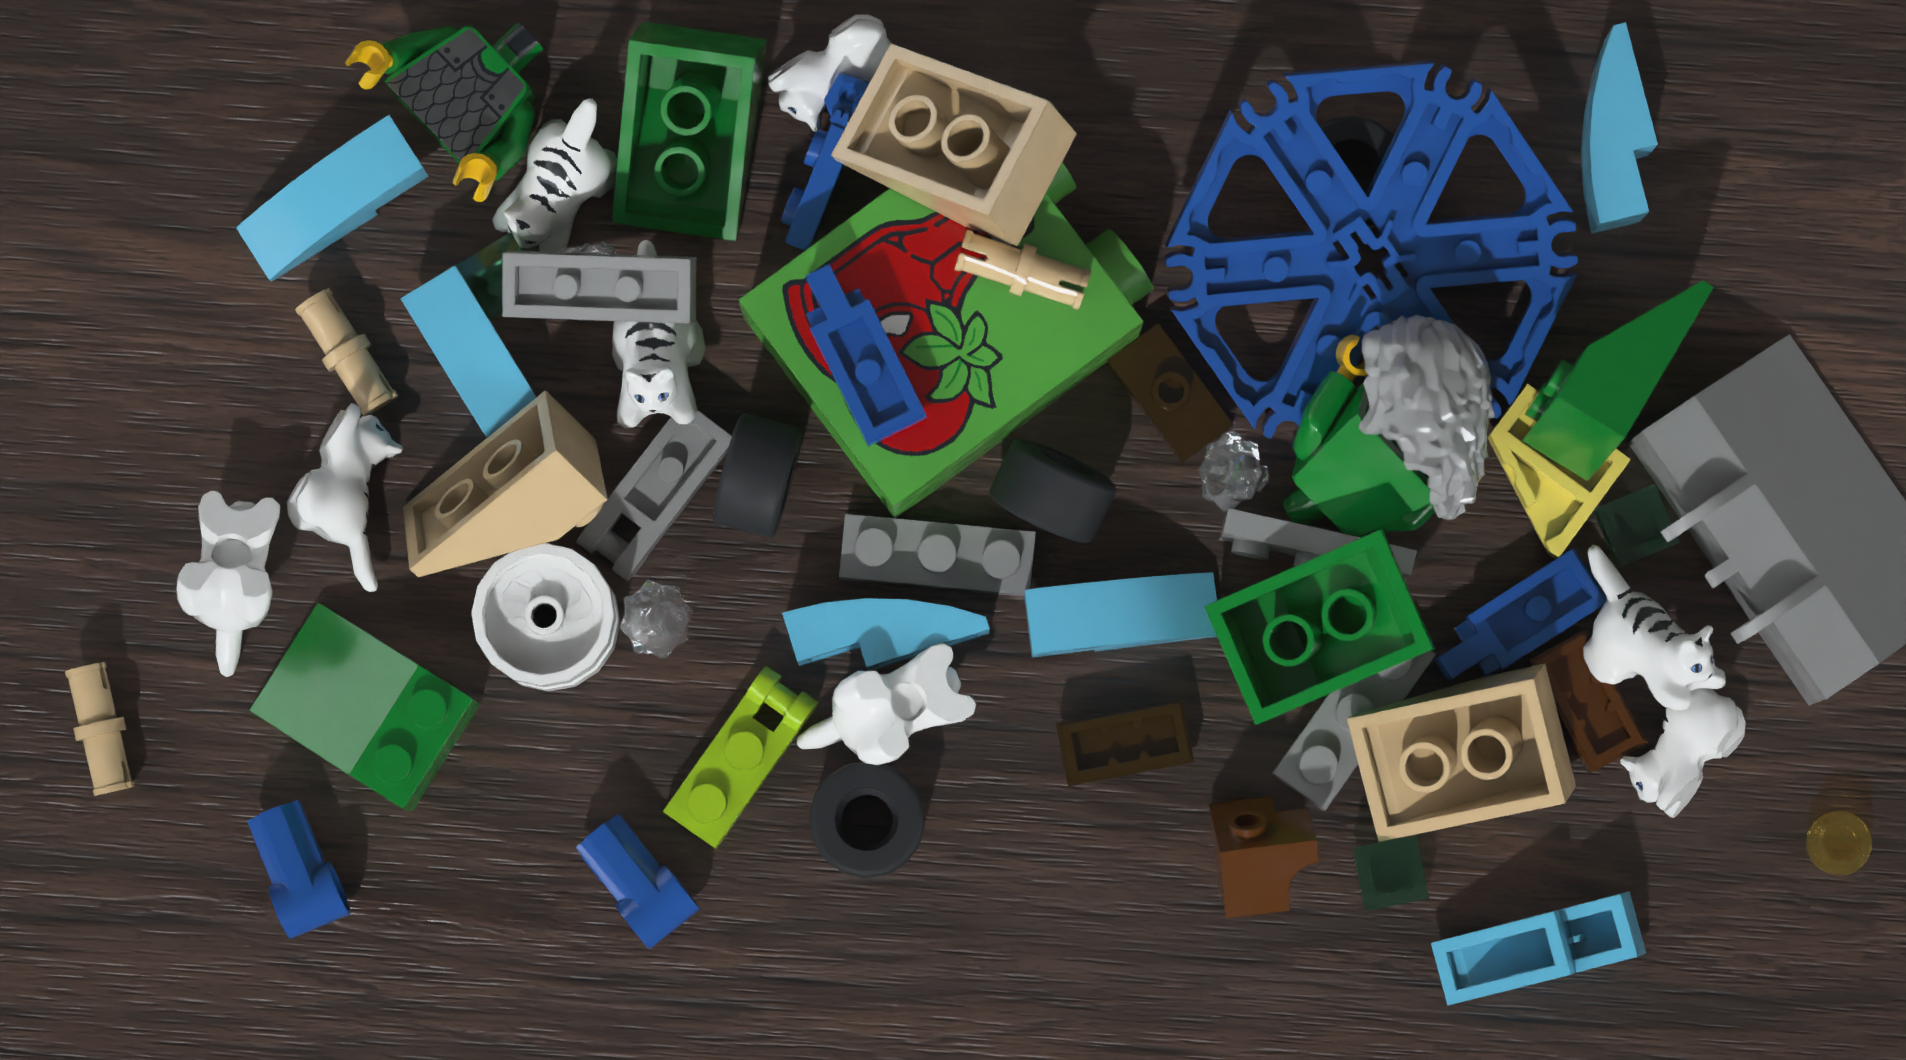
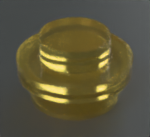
M1834 811L1826 813L1817 818L1808 830L1806 849L1809 858L1818 869L1827 874L1839 876L1851 874L1859 870L1866 863L1871 853L1872 840L1869 829L1859 817L1849 812Z

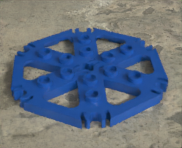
M1432 60L1291 72L1282 74L1291 82L1295 91V98L1289 100L1288 94L1281 84L1271 79L1266 84L1275 97V104L1269 112L1262 114L1255 112L1245 98L1238 102L1240 112L1247 122L1252 124L1248 131L1244 130L1235 121L1231 110H1229L1165 242L1166 248L1176 245L1191 246V253L1183 250L1172 251L1164 255L1167 267L1185 266L1191 271V278L1187 284L1180 287L1173 286L1167 288L1168 298L1176 302H1186L1194 297L1197 300L1194 304L1183 307L1169 306L1171 311L1254 430L1258 418L1268 407L1271 410L1265 415L1262 422V433L1265 437L1271 439L1277 426L1283 421H1293L1299 426L1307 403L1329 371L1337 372L1340 365L1336 359V348L1344 337L1349 335L1360 337L1357 345L1351 350L1349 357L1351 364L1356 366L1362 355L1363 336L1374 330L1376 325L1380 329L1383 325L1392 323L1401 316L1407 319L1414 315L1432 317L1436 320L1454 324L1430 288L1523 280L1530 288L1531 298L1504 353L1496 359L1486 360L1491 376L1489 389L1491 390L1492 387L1497 388L1503 394L1508 406L1511 407L1577 276L1574 271L1562 274L1550 272L1551 266L1561 269L1570 268L1578 264V257L1574 252L1555 253L1551 247L1555 235L1561 232L1576 231V223L1565 217H1554L1547 221L1546 217L1561 211H1573L1489 87L1487 88L1485 99L1473 111L1471 107L1477 103L1482 93V84L1471 78L1463 94L1456 97L1449 96L1446 93L1445 85L1450 78L1452 69L1441 64L1431 77L1430 88L1424 87L1427 74L1435 64ZM1391 91L1402 98L1405 105L1404 116L1365 194L1317 124L1316 110L1321 101L1330 96ZM1473 135H1485L1491 138L1524 187L1525 198L1522 205L1516 211L1507 214L1428 220L1468 138ZM1244 155H1256L1265 161L1312 231L1221 238L1213 234L1209 229L1208 216L1234 162ZM1369 218L1379 231L1375 235H1373L1365 223ZM1354 231L1364 244L1368 243L1373 250L1380 249L1383 246L1386 248L1388 253L1383 255L1380 260L1384 267L1382 271L1391 283L1388 287L1384 285L1377 274L1373 275L1369 269H1363L1360 272L1355 270L1354 266L1360 262L1361 257L1357 251L1359 247L1350 235ZM1337 240L1347 253L1343 257H1341L1333 245ZM1398 262L1401 263L1407 272L1404 276H1401L1395 267ZM1366 284L1375 293V296L1372 298L1363 289V286ZM1314 298L1279 371L1267 380H1257L1247 374L1215 326L1216 315L1223 306ZM1492 395L1494 418L1497 419L1502 415L1501 408Z

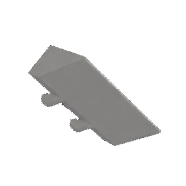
M1790 334L1705 388L1641 431L1628 442V445L1680 518L1661 531L1663 537L1669 542L1688 530L1713 566V569L1704 575L1712 588L1724 582L1749 619L1730 633L1734 640L1739 644L1754 634L1759 633L1808 706L1828 699L1906 644V501Z

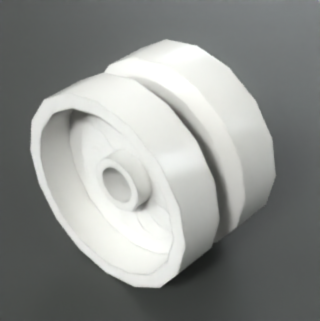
M547 543L510 552L494 562L477 586L471 612L476 641L490 663L520 685L544 691L576 687L598 673L615 649L620 627L616 596L597 567L573 549ZM542 605L551 611L555 609L557 613L556 621L547 628L536 626L539 621L533 616Z

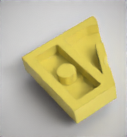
M1527 384L1487 438L1547 554L1556 560L1631 459L1618 449H1615L1593 476L1586 481L1522 441L1534 421L1526 416L1525 412L1538 392Z

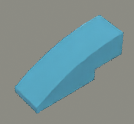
M1626 22L1613 25L1604 39L1592 73L1584 111L1581 147L1583 195L1591 234L1638 223L1649 212L1636 159L1649 156L1658 143Z
M387 115L289 183L239 224L236 229L268 279L272 282L377 216L376 209L429 176L390 115Z
M456 266L451 267L400 298L486 438L536 398L535 393Z
M1213 572L1108 580L1027 589L1024 591L1032 657L1089 650L1096 652L1217 637L1204 607L1217 601Z
M853 599L825 602L782 612L799 666L860 648L867 671H871L916 657L933 645L944 643L952 646L987 635L990 630L986 616L947 605L908 599Z
M1630 891L1431 943L1447 1005L1568 976L1646 954Z

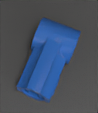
M300 800L279 805L247 820L259 855L272 882L268 886L272 904L286 935L290 939L351 914L350 906L339 877L329 861L325 862Z
M619 813L603 823L575 847L599 881L603 882L617 900L614 904L648 949H651L700 910L699 906L665 864L663 866L659 865Z

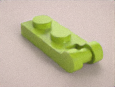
M767 665L758 674L743 699L663 810L665 814L715 849L723 841L819 703L804 691L797 695L780 683L782 676ZM765 703L784 716L774 732L754 719Z

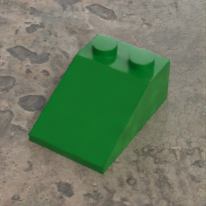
M642 21L629 39L612 223L732 241L737 240L761 100L767 39Z
M1702 280L1588 345L1573 365L1562 359L1548 382H1544L1525 412V415L1534 421L1522 441L1588 481L1625 439L1714 287Z
M1383 529L1204 606L1255 725L1435 649Z
M317 603L249 711L402 809L413 812L481 704L322 604Z

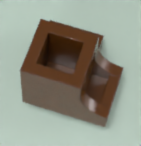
M1272 796L1209 804L1218 886L1226 919L1290 911L1289 886L1293 877L1302 868L1319 862L1317 838L1309 809L1276 812Z

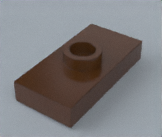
M1584 630L1528 660L1527 663L1529 667L1545 663L1560 723L1588 774L1648 742L1616 684L1600 682L1590 672L1583 657L1584 645L1590 637L1587 631Z

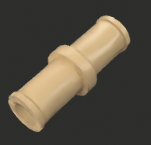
M966 231L962 248L984 254L987 258L983 260L959 252L954 270L964 271L1010 286L1008 293L1020 297L1023 291L1079 310L1084 297L1083 292L1060 285L1059 281L1064 280L1087 288L1091 274L1090 269H1082L1036 254L1037 247L1026 243L1020 249L974 234L973 231Z
M330 288L313 295L295 309L326 356L322 359V362L329 372L336 370L360 407L363 416L371 415L398 396L367 350L371 346L370 341L365 334L358 335L334 299Z
M106 662L65 671L66 678L69 680L79 727L73 728L76 741L83 740L94 787V796L135 787L134 780L131 779L120 732L126 730L124 717L117 718L106 672Z

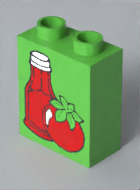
M1063 162L1057 170L1018 246L965 227L890 188L739 299L744 320L895 519L910 510L1105 365L1110 357L1133 342L1140 335L1143 320L1132 305L1153 290V285L1135 256L1111 229L1107 228L1085 245L1056 207V203L1077 188ZM970 230L974 234L1020 249L1026 243L1037 247L1036 254L1082 269H1090L1091 274L1087 288L1064 280L1059 281L1060 285L1083 292L1084 297L1079 310L1023 291L1020 297L1008 293L1010 286L964 271L954 270L959 252L983 260L987 258L984 254L962 248L966 231ZM830 264L844 294L859 288L865 301L869 299L927 416V419L870 447L867 446L810 331L812 326L806 316V313L819 308L807 283L806 275Z

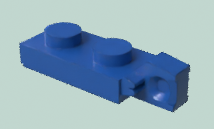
M841 71L824 98L825 105L831 116V126L828 132L819 128L816 130L804 160V164L813 167L806 189L803 191L794 187L782 214L780 222L790 226L785 243L804 251L816 242L846 165L836 161L831 154L870 83L862 78Z
M830 264L806 275L807 283L819 305V308L806 313L812 326L810 331L867 446L870 447L927 419L925 411L869 299L865 301L859 288L844 294Z
M1573 548L1465 617L1466 621L1454 628L1462 643L1435 659L1434 662L1447 682L1475 664L1484 676H1488L1497 669L1500 672L1603 606L1607 597L1575 548Z

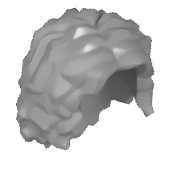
M1414 315L1406 319L1401 316L1396 321L1394 320L1392 323L1383 325L1379 330H1372L1363 336L1362 354L1366 363L1365 370L1368 373L1364 380V387L1370 408L1363 420L1358 424L1359 430L1366 435L1383 434L1388 440H1396L1404 452L1406 470H1420L1429 475L1427 483L1430 488L1429 500L1430 504L1434 505L1437 517L1446 520L1455 519L1467 510L1466 504L1475 502L1478 480L1485 475L1484 459L1488 458L1486 448L1489 418L1495 417L1492 406V394L1489 389L1491 376L1488 363L1480 346L1456 325L1447 321L1436 320L1432 317Z

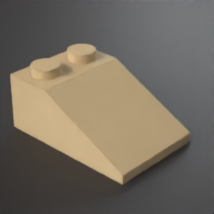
M890 44L831 156L851 169L965 227L1018 246L1077 133L1048 100Z
M546 390L402 507L409 569L417 577L429 575L558 540L574 526L582 527L588 524L600 512L603 503L608 500L596 439Z
M1545 663L1480 677L1351 715L1347 718L1378 842L1565 804L1576 788Z

